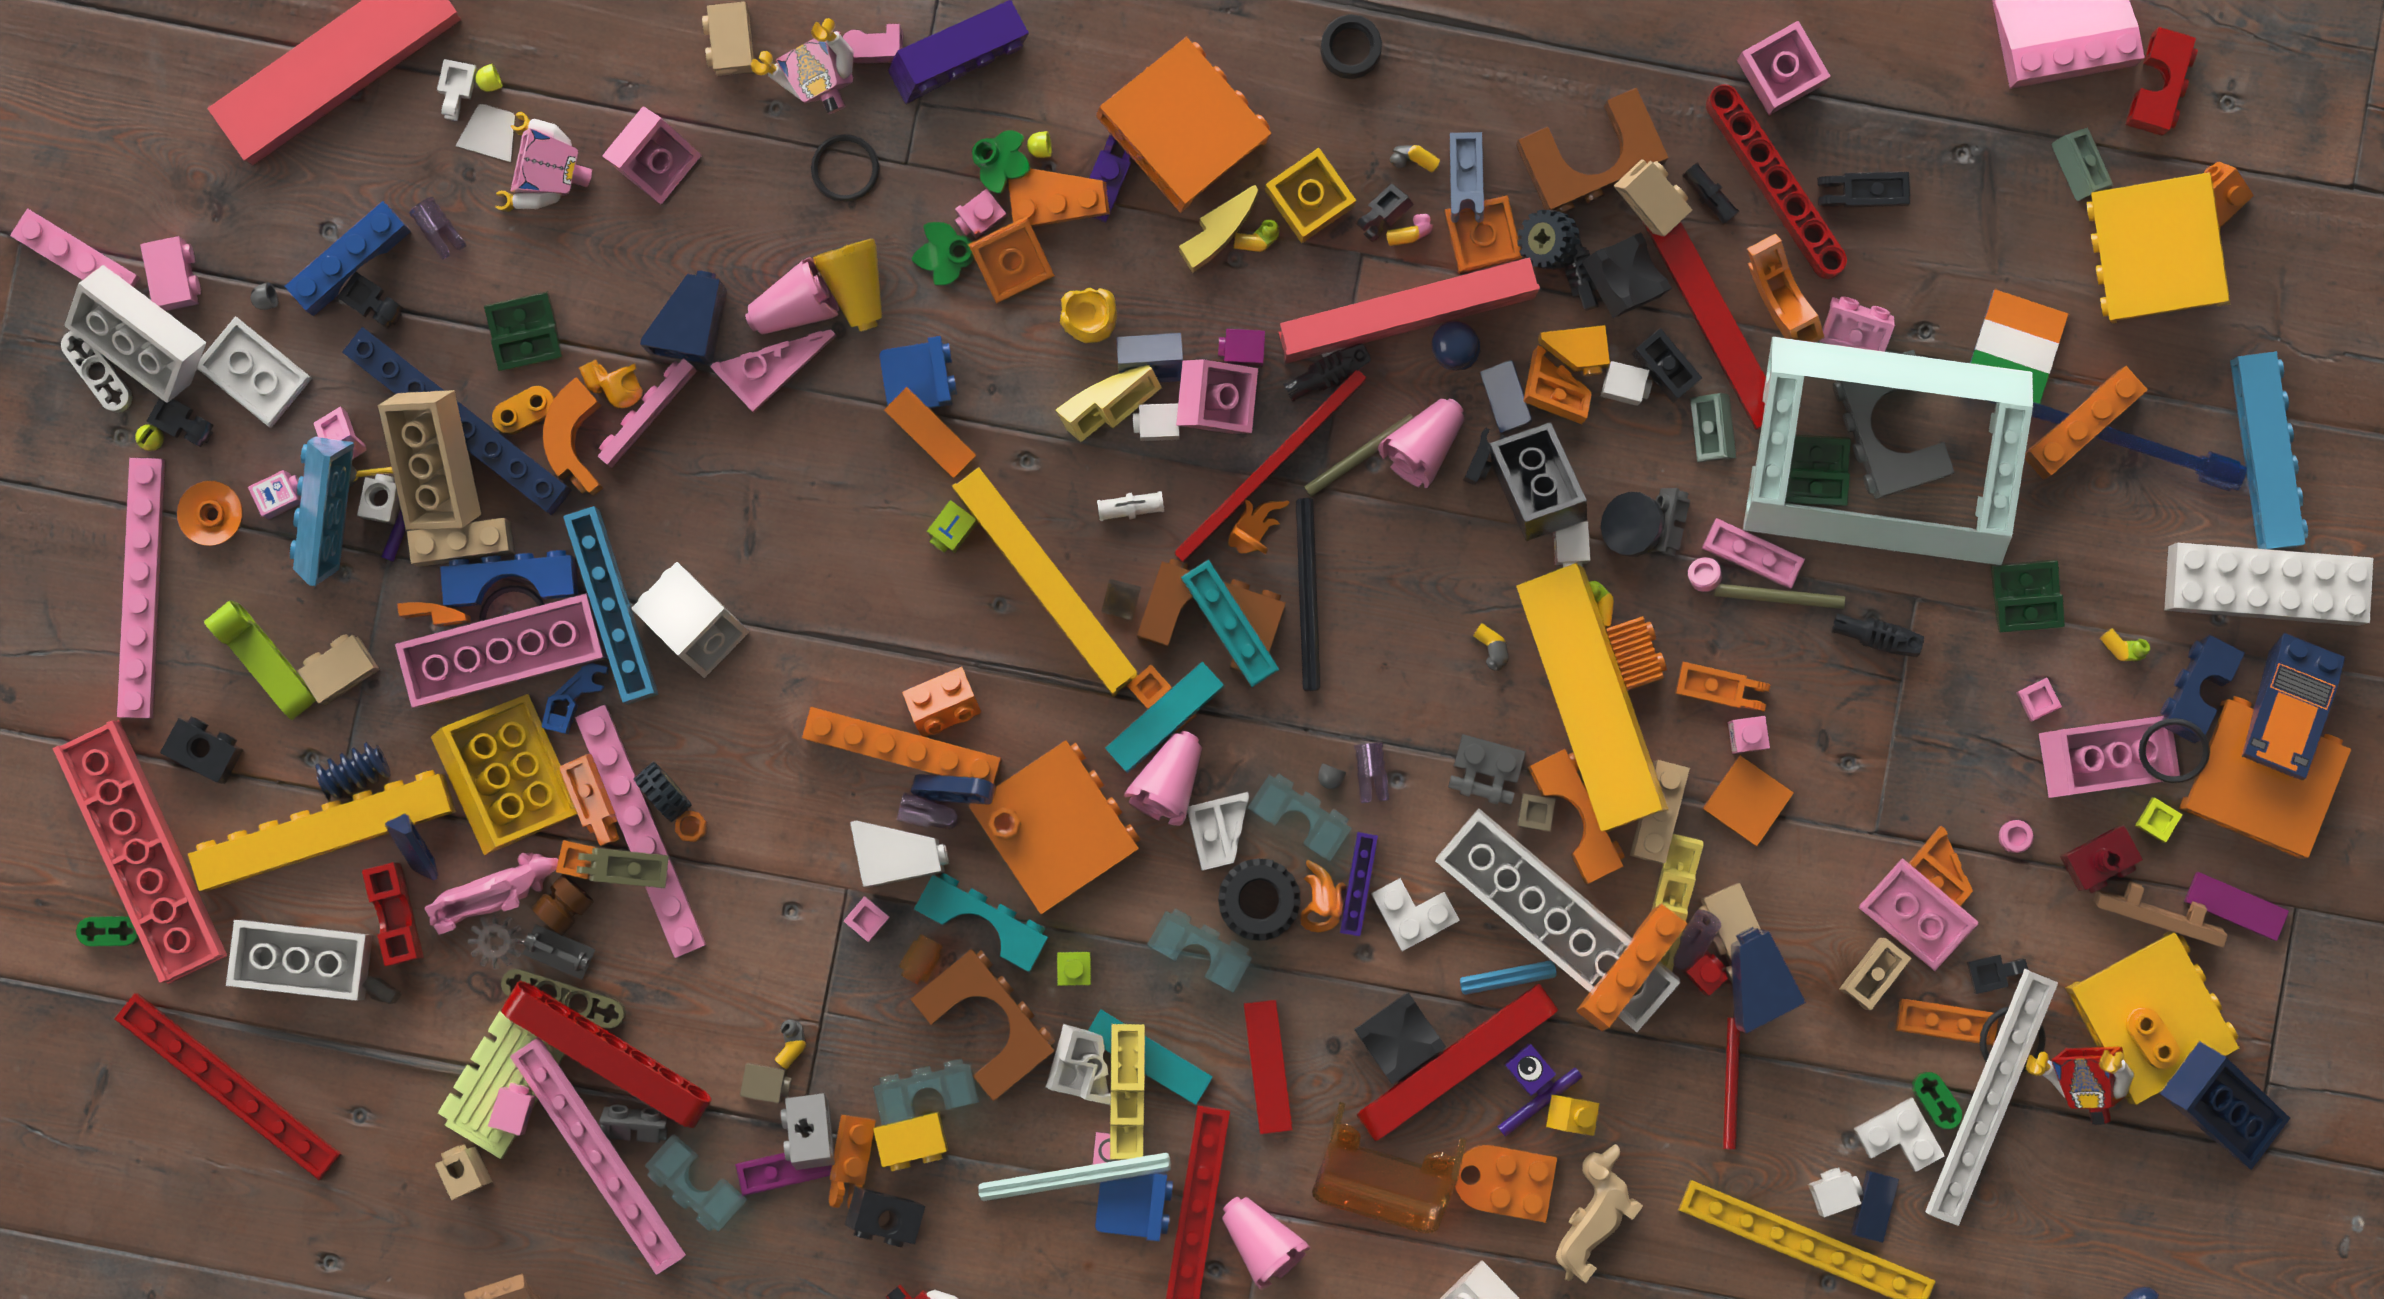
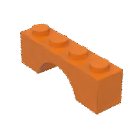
M2124 366L2098 387L2068 417L2027 450L2025 460L2043 480L2048 478L2148 389L2127 366Z
M1563 749L1529 766L1528 769L1541 796L1563 798L1569 801L1581 816L1583 834L1578 847L1571 856L1584 883L1589 884L1623 867L1621 860L1625 856L1617 840L1611 842L1607 832H1601L1586 786L1582 783L1577 773L1580 769L1574 753L1568 754L1566 749Z
M1662 903L1653 908L1634 933L1632 940L1621 956L1593 987L1576 1012L1600 1031L1609 1028L1686 927L1687 923Z

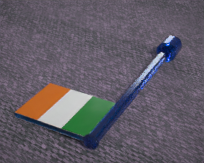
M1994 289L1970 363L2032 372L2033 409L2031 416L2058 425L2070 414L2041 405L2040 401L2068 313ZM2108 426L2095 436V438L2195 470V474L2199 475V482L2226 491L2231 489L2239 491L2245 479L2247 466L2241 465L2239 460L2209 451L2206 456L2201 455L2198 457Z

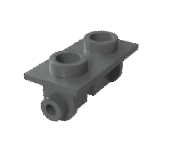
M1660 488V493L1655 501L1663 511L1665 519L1664 529L1662 528L1661 538L1658 544L1649 552H1662L1663 555L1675 557L1676 551L1680 550L1684 529L1675 527L1674 522H1686L1691 501L1688 499L1689 493L1679 491V488Z
M535 924L532 933H529L525 939V949L522 954L583 980L596 949Z
M613 1105L604 1107L599 1124H601V1129L608 1139L630 1140L631 1130H637V1141L660 1143V1140H667L668 1127H666L669 1117L653 1107L640 1110L628 1109L624 1105Z

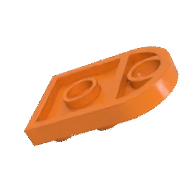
M1478 1145L1467 1150L1458 1159L1453 1174L1454 1186L1459 1197L1476 1210L1546 1223L1557 1157L1494 1145ZM1473 1165L1478 1168L1480 1176L1476 1183L1466 1184L1462 1181L1461 1172L1466 1166Z

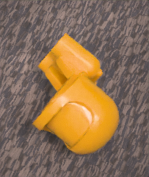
M597 360L579 367L587 389L593 391V393H601L603 390L609 403L616 408L623 409L635 405L643 395V389L640 387L634 370L637 369L635 363L609 374L601 364H598Z

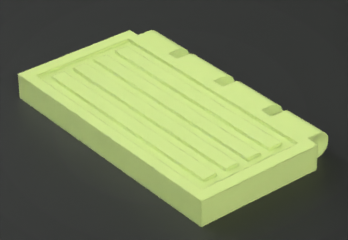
M499 1011L488 1029V1032L498 1038L494 1042L485 1036L483 1037L471 1057V1060L479 1064L480 1068L477 1070L468 1064L466 1065L453 1087L463 1093V1096L459 1098L449 1093L438 1113L448 1119L445 1126L502 1159L517 1135L489 1127L490 1117L499 1088H509L510 1083L530 1088L510 1056L538 1037L510 1021ZM543 1041L559 1065L565 1054ZM530 1088L528 1094L535 1095ZM536 1096V1099H535V1102H534L533 1107L535 1106L536 1102L538 1101L537 1096Z

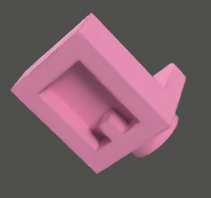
M987 188L963 207L960 205L955 209L958 218L955 219L956 224L966 236L971 232L976 239L1007 216Z
M341 406L314 422L318 437L354 442L352 460L366 451L365 444L355 436L348 413Z

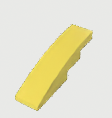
M1673 834L1666 863L1662 866L1652 910L1662 903L1686 922L1688 906L1696 881L1695 874L1703 849L1702 840ZM1683 931L1660 960L1671 972Z
M1112 1024L1110 1160L1143 1157L1145 1024Z

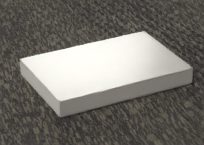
M236 316L204 353L197 367L199 371L270 428L273 427L312 380V377Z

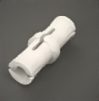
M1162 491L1133 496L1132 493H1127L1126 497L1097 500L1100 521L1129 516V519H1135V515L1164 512Z

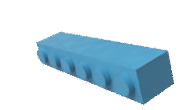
M2277 351L2238 356L2230 361L2257 547L2258 549L2267 550L2299 547L2305 544V539L2308 537V526L2306 520L2301 517L2300 506H2303V493L2296 484L2295 474H2298L2299 470L2298 460L2295 455H2292L2290 444L2294 440V432L2291 423H2287L2286 410L2289 409V399L2287 392L2282 390L2281 379L2284 377V365L2282 360L2278 359Z
M593 506L563 516L622 703L629 705L659 695L600 510Z

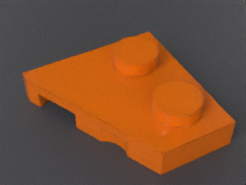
M1538 345L1532 353L1523 402L1583 424L1588 417L1592 392L1583 383L1575 380L1563 365L1557 368L1544 356L1547 351Z
M1939 826L1909 864L1961 906L1973 892L1967 876L1963 873L1961 862L1951 846L1946 829L1943 826Z

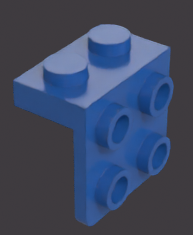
M941 336L929 337L928 343L885 349L880 352L887 406L906 387L928 408L953 405L952 395H957L954 375L948 376L946 364L952 363L949 343L943 344Z
M1159 1172L1100 1182L1095 1223L1097 1231L1147 1237V1240L1160 1241V1234H1167L1169 1214H1163L1164 1201H1171L1173 1181H1167V1173Z

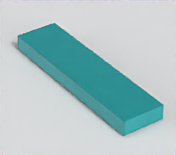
M1209 560L1181 577L1251 687L1256 686L1280 670Z
M1202 661L1106 746L1105 749L1128 774L1225 686Z
M1100 1009L1088 1031L1101 1035L1103 1037L1104 1049L1111 1053L1112 1024L1125 1023ZM1145 1036L1144 1074L1196 1105L1213 1076Z

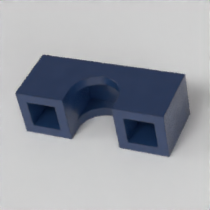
M2211 635L2200 641L2196 640L2187 656L2191 659L2187 669L2183 668L2174 682L2177 690L2173 698L2169 697L2161 709L2160 714L2164 716L2162 720L2172 718L2187 720L2198 726L2206 735L2218 710L2207 705L2202 700L2200 685L2204 680L2211 681L2221 687L2231 682L2245 653ZM2178 725L2164 727L2192 743L2200 741L2199 737L2186 727Z

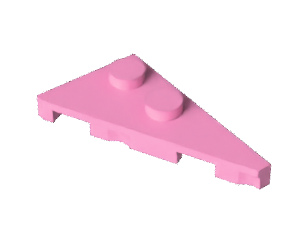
M831 329L823 332L818 331L790 342L785 341L765 347L757 352H749L724 362L713 363L710 368L754 413L834 339L836 334Z

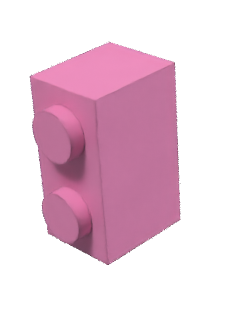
M179 236L140 244L151 301L164 311L199 304L197 295L201 294V287L197 275L193 276L191 263H195V256L191 244H187Z

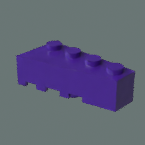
M1008 0L897 50L888 72L904 103L908 104L944 84L962 77L977 67L982 68L989 65L996 57L1004 53L1011 55L1023 48V43L1029 33L1011 0Z

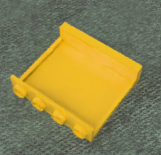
M2210 172L2091 193L2092 201L2087 202L2089 221H2095L2097 233L2091 234L2093 251L2094 253L2100 252L2101 265L2096 266L2098 284L2105 285L2106 297L2100 298L2103 317L2109 316V320L2113 324L2117 323V320L2209 305H2217L2218 307L2231 304L2214 187Z
M2175 932L2163 934L2164 937L2084 981L2075 982L2065 988L2097 1047H2123L2124 1061L2134 1074L2128 1093L2125 1096L2129 1104L2137 1105L2161 1092L2199 1041L2224 1056L2239 1049L2235 1041L2238 1039L2236 1030L2230 1022L2225 1023L2219 1012L2222 1010L2220 1001L2214 993L2209 994L2203 983L2206 981L2205 974L2198 964L2193 965L2187 954L2190 952V948L2182 935L2177 936ZM2137 1008H2150L2160 1016L2180 1049L2179 1059L2174 1066L2160 1069L2151 1066L2146 1061L2126 1029V1019L2131 1011ZM2147 1018L2142 1019L2140 1022L2142 1030L2146 1031L2150 1027V1021ZM2162 1046L2158 1053L2164 1059L2168 1056L2169 1052L2167 1047Z

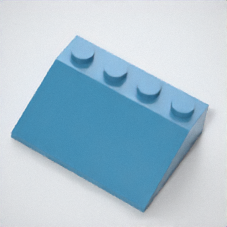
M315 436L302 447L301 463L305 464L304 476H300L297 485V495L301 496L300 508L296 509L293 519V525L297 527V537L291 543L290 559H294L293 570L311 586L318 585L340 569L354 442Z

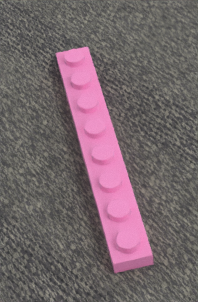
M129 458L117 717L153 719L165 460Z
M607 705L600 706L575 717L588 751L592 754L630 851L669 855L645 796L634 781L636 777ZM669 856L665 888L646 886L645 888L672 953L677 958L706 946V943Z
M536 1038L512 1054L510 1058L655 1274H659L681 1260L686 1254L540 1038Z

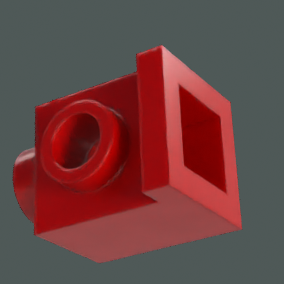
M1707 949L1682 971L1705 996H1710L1728 979L1725 965L1714 954L1711 955Z

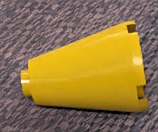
M874 238L813 256L816 268L850 326H858L859 331L878 326L876 320L882 318L877 247Z

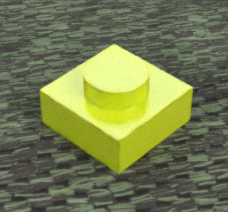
M2154 797L2149 801L2135 826L2165 843L2183 814Z

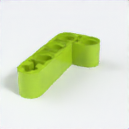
M229 600L204 621L212 634L220 642L230 647L289 719L294 720L317 701L299 673L239 603Z

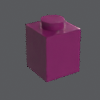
M1226 328V337H1219L1218 356L1224 357V363L1263 367L1265 331Z

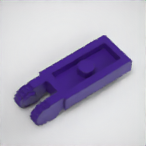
M1111 133L1104 150L1100 151L1089 177L1090 179L1106 182L1110 213L1131 166V156L1126 151H1124L1122 158L1111 154L1118 142ZM1110 214L1092 218L1107 223Z

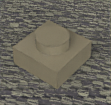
M1522 794L1517 826L1550 832L1556 799Z

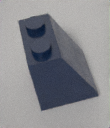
M697 271L696 275L687 274L641 338L640 345L648 354L680 360L684 358L686 361L712 365L727 292L722 282L716 278V274Z
M1754 927L1737 934L1736 938L1738 941L1731 944L1734 1019L1737 1029L1745 1033L1806 1003L1770 932L1758 928L1754 929Z

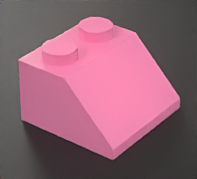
M644 106L603 154V157L659 204L665 201L702 156L662 118Z

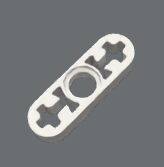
M72 331L66 333L61 341V349L102 406L116 413L127 410L132 403V393L107 358L86 342L81 346L85 353L91 357L84 359L79 352L75 350L71 352V349L74 347L72 341L74 339L83 340ZM97 362L102 363L105 367L104 376L99 380H92L88 374L90 366ZM109 384L113 390L123 392L120 395L122 402L120 404L109 403L112 395L102 386Z

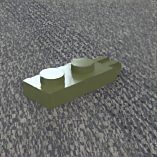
M593 848L592 854L579 853L578 860L591 861V867L577 866L576 873L590 874L589 881L665 888L669 855Z

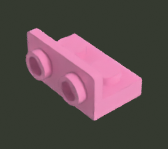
M1849 297L1832 298L1830 310L1823 327L1825 338L1820 340V342L1885 352L1895 326L1894 317L1884 308L1872 306L1869 309L1860 306L1858 301Z

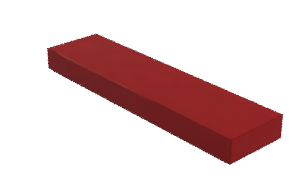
M1276 999L1243 1003L1260 1134L1291 1131L1292 1122Z

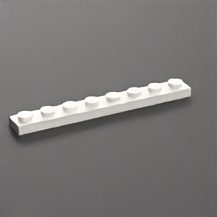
M2024 969L1925 1211L1929 1215L1959 1226L2058 982Z

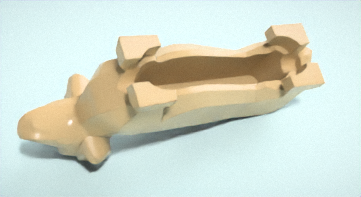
M1614 1144L1602 1154L1593 1152L1583 1161V1173L1594 1187V1196L1585 1209L1579 1207L1573 1213L1569 1220L1572 1227L1562 1239L1556 1252L1558 1263L1566 1270L1565 1280L1567 1281L1572 1280L1575 1274L1587 1283L1597 1269L1587 1261L1591 1250L1616 1231L1620 1226L1622 1215H1626L1633 1220L1643 1207L1635 1199H1629L1627 1185L1612 1172V1168L1620 1155V1149L1617 1144Z

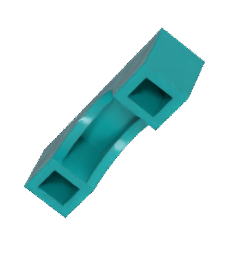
M943 872L940 878L935 875L931 876L914 910L942 925L963 914H976L986 918L994 925L1000 936V957L1028 972L1031 971L1049 938L1043 934L1046 928L1028 919L1026 924L1016 920L1014 917L1017 912L1002 904H999L997 909L985 903L988 899L986 895L973 888L970 889L969 893L959 889L957 885L960 881Z

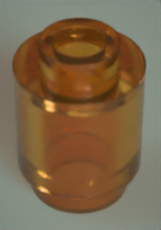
M920 934L917 941L913 939L898 966L903 969L901 976L917 985L920 980L927 982L942 956L940 951L943 946Z

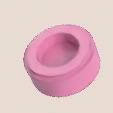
M1699 558L1688 569L1690 583L1698 591H1711L1721 582L1722 573L1720 567L1711 558Z
M2009 821L1999 831V842L2008 852H2024L2033 842V831L2023 821Z

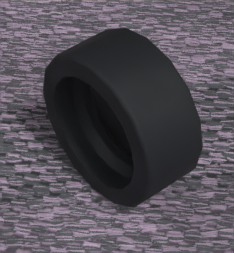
M1349 14L1336 18L1327 26L1322 35L1320 52L1323 63L1330 72L1340 78L1356 79L1364 77L1374 70L1380 59L1382 49L1380 32L1373 22L1363 16ZM1349 28L1358 29L1363 32L1370 43V53L1367 58L1360 64L1353 66L1345 65L1338 61L1332 50L1333 40L1336 35L1342 30Z

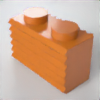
M1642 616L1606 628L1627 691L1664 678L1662 672L1667 671V667L1662 653H1655L1652 641L1656 640V635L1650 621L1645 623Z

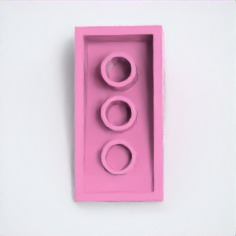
M2164 716L2039 733L2049 798L2163 782L2150 775L2143 767L2139 758V744L2148 728L2162 721ZM2162 727L2150 736L2146 744V757L2150 765L2159 773L2167 776H2180L2174 733Z

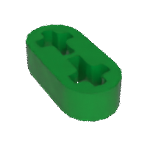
M128 916L87 917L81 920L76 928L78 940L86 946H129L139 940L137 932ZM92 922H94L95 928H105V935H95L94 941H92L90 935L85 934L86 928H91ZM124 922H127V927L133 928V934L127 935V940H124V935L113 934V928L124 927Z
M1933 1072L1919 1073L1912 1082L1914 1095L1936 1126L1943 1129L1955 1128L1961 1122L1962 1110L1939 1075ZM1924 1078L1928 1081H1935L1936 1084L1932 1087L1937 1095L1935 1099H1933L1930 1093L1921 1092L1920 1089L1924 1086L1922 1082ZM1940 1101L1945 1108H1953L1954 1112L1951 1114V1122L1939 1120L1942 1111L1937 1103Z

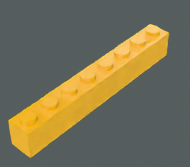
M434 770L426 771L415 775L416 781L405 785L403 780L391 782L384 785L385 791L372 794V790L363 791L352 795L354 801L341 804L340 800L332 801L321 805L322 811L311 815L309 810H304L290 815L291 821L279 824L278 820H273L258 825L260 831L247 834L246 830L227 835L228 841L216 844L215 840L196 845L197 851L188 853L198 890L207 892L389 834L385 823L405 813L410 817L414 825L455 813L456 810L446 777L443 774L435 775Z

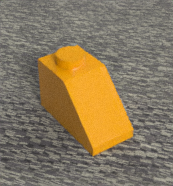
M1605 325L1541 332L1538 336V342L1542 347L1574 372L1583 371V376L1602 374V369L1607 368L1610 364Z

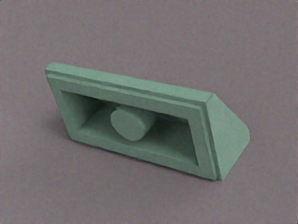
M2088 127L2067 134L2052 142V148L2077 201L2092 196V192L2103 191L2114 186Z
M1716 393L1690 398L1697 462L1736 458L1729 395Z

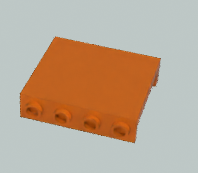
M1187 36L1099 107L1096 118L1180 213L1191 205L1195 197L1260 144L1265 145L1271 135L1267 121L1261 115L1254 114L1248 107L1249 104L1246 97L1240 91L1232 89L1227 83V77L1224 72L1217 66L1213 67L1206 59V54L1202 47L1196 42L1192 43Z
M2235 696L2233 700L2221 701L2220 706L2223 707V710L2209 743V760L2202 772L2196 776L2189 796L2183 797L2179 809L2296 858H2309L2351 749L2343 746V740L2329 734H2324V737L2320 736L2307 777L2304 781L2242 757L2254 711L2251 708L2252 703Z
M1067 740L996 786L991 804L971 803L968 805L1041 915L1132 853L1138 851L1139 848L1136 843L1141 840L1131 824L1124 827L1118 818L1123 812L1113 797L1106 800L1099 790L1105 785L1095 770L1088 773L1081 763L1087 758L1075 742L1070 746ZM1002 807L1015 810L1021 820L1018 834L1008 840L994 837L988 826L991 813Z

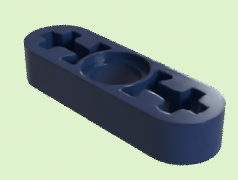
M917 774L914 777L910 792L921 799L930 801L991 804L996 785L980 778Z

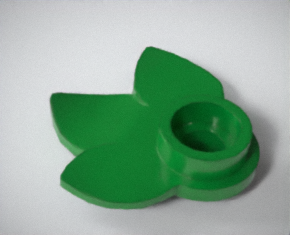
M1013 130L1003 131L994 139L985 138L979 140L973 147L972 158L975 165L980 168V180L985 187L994 193L1000 194L1003 192L1007 178H1022L1030 171L1028 159L1023 153L1018 151L1024 141V135ZM989 151H993L991 157L986 160V154Z
M943 222L926 223L923 225L929 242L920 247L911 259L920 268L934 271L933 280L935 285L951 284L958 278L961 269L970 265L975 259L968 245L973 241L966 236L957 235L949 224ZM957 247H964L966 249V254L963 257L959 258L954 255V250Z

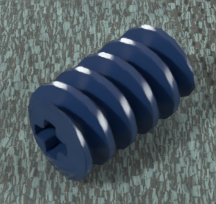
M365 742L363 754L355 747L352 748V759L350 760L344 753H340V764L338 765L329 758L327 759V770H324L319 763L315 765L317 780L329 802H331V795L337 800L343 797V789L348 794L354 793L355 784L361 789L367 786V779L371 783H377L379 781V773L384 778L391 776L386 758L378 745L373 749Z

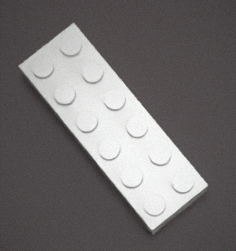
M2175 543L2168 546L2164 611L2360 626L2370 623L2373 558Z

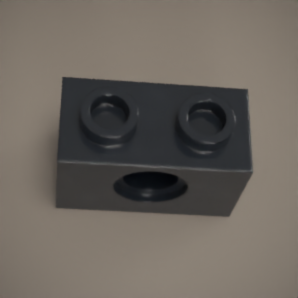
M1661 328L1640 344L1632 353L1644 369L1649 370V376L1672 403L1677 401L1702 379V376Z
M193 716L190 717L189 721L178 718L160 753L216 783L225 784L243 752V749L235 745L237 739L219 731L218 735L207 731L206 729L209 725ZM206 739L210 744V751L206 756L200 757L197 753V745L200 741Z
M855 1186L845 1225L854 1230V1236L872 1240L873 1236L877 1235L885 1237L884 1243L903 1247L904 1242L915 1245L925 1206L914 1200ZM885 1211H889V1221L885 1225L879 1226L880 1215Z

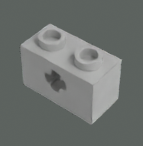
M821 1093L785 1098L786 1109H781V1121L783 1129L788 1128L789 1141H784L786 1161L791 1160L796 1170L834 1165L830 1106L826 1095ZM810 1126L813 1133L809 1131L810 1136L804 1138L800 1132L805 1133L804 1128Z

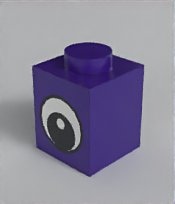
M1529 1043L1503 1064L1528 1095L1532 1096L1536 1092L1540 1096L1554 1085L1551 1079L1556 1075L1555 1072Z

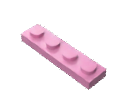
M28 208L10 235L82 280L102 265L119 275L132 287L135 286L140 278Z
M684 358L680 363L677 361L673 362L665 371L663 376L666 379L658 388L655 385L652 386L643 396L642 400L645 403L638 411L631 410L621 422L623 428L616 436L611 434L602 442L599 447L601 453L598 457L612 468L697 370Z

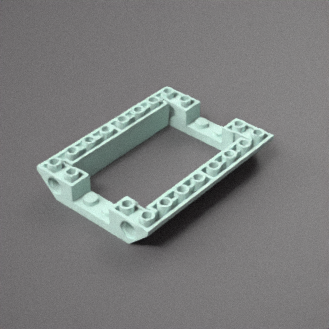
M1772 337L1762 400L1765 403L1756 466H1752L1743 530L2002 565L2012 538L2033 409L2032 372ZM1804 376L1996 402L1995 413H1991L1989 432L1993 436L1983 497L1978 496L1975 516L1978 517L1976 530L1953 525L1785 503Z

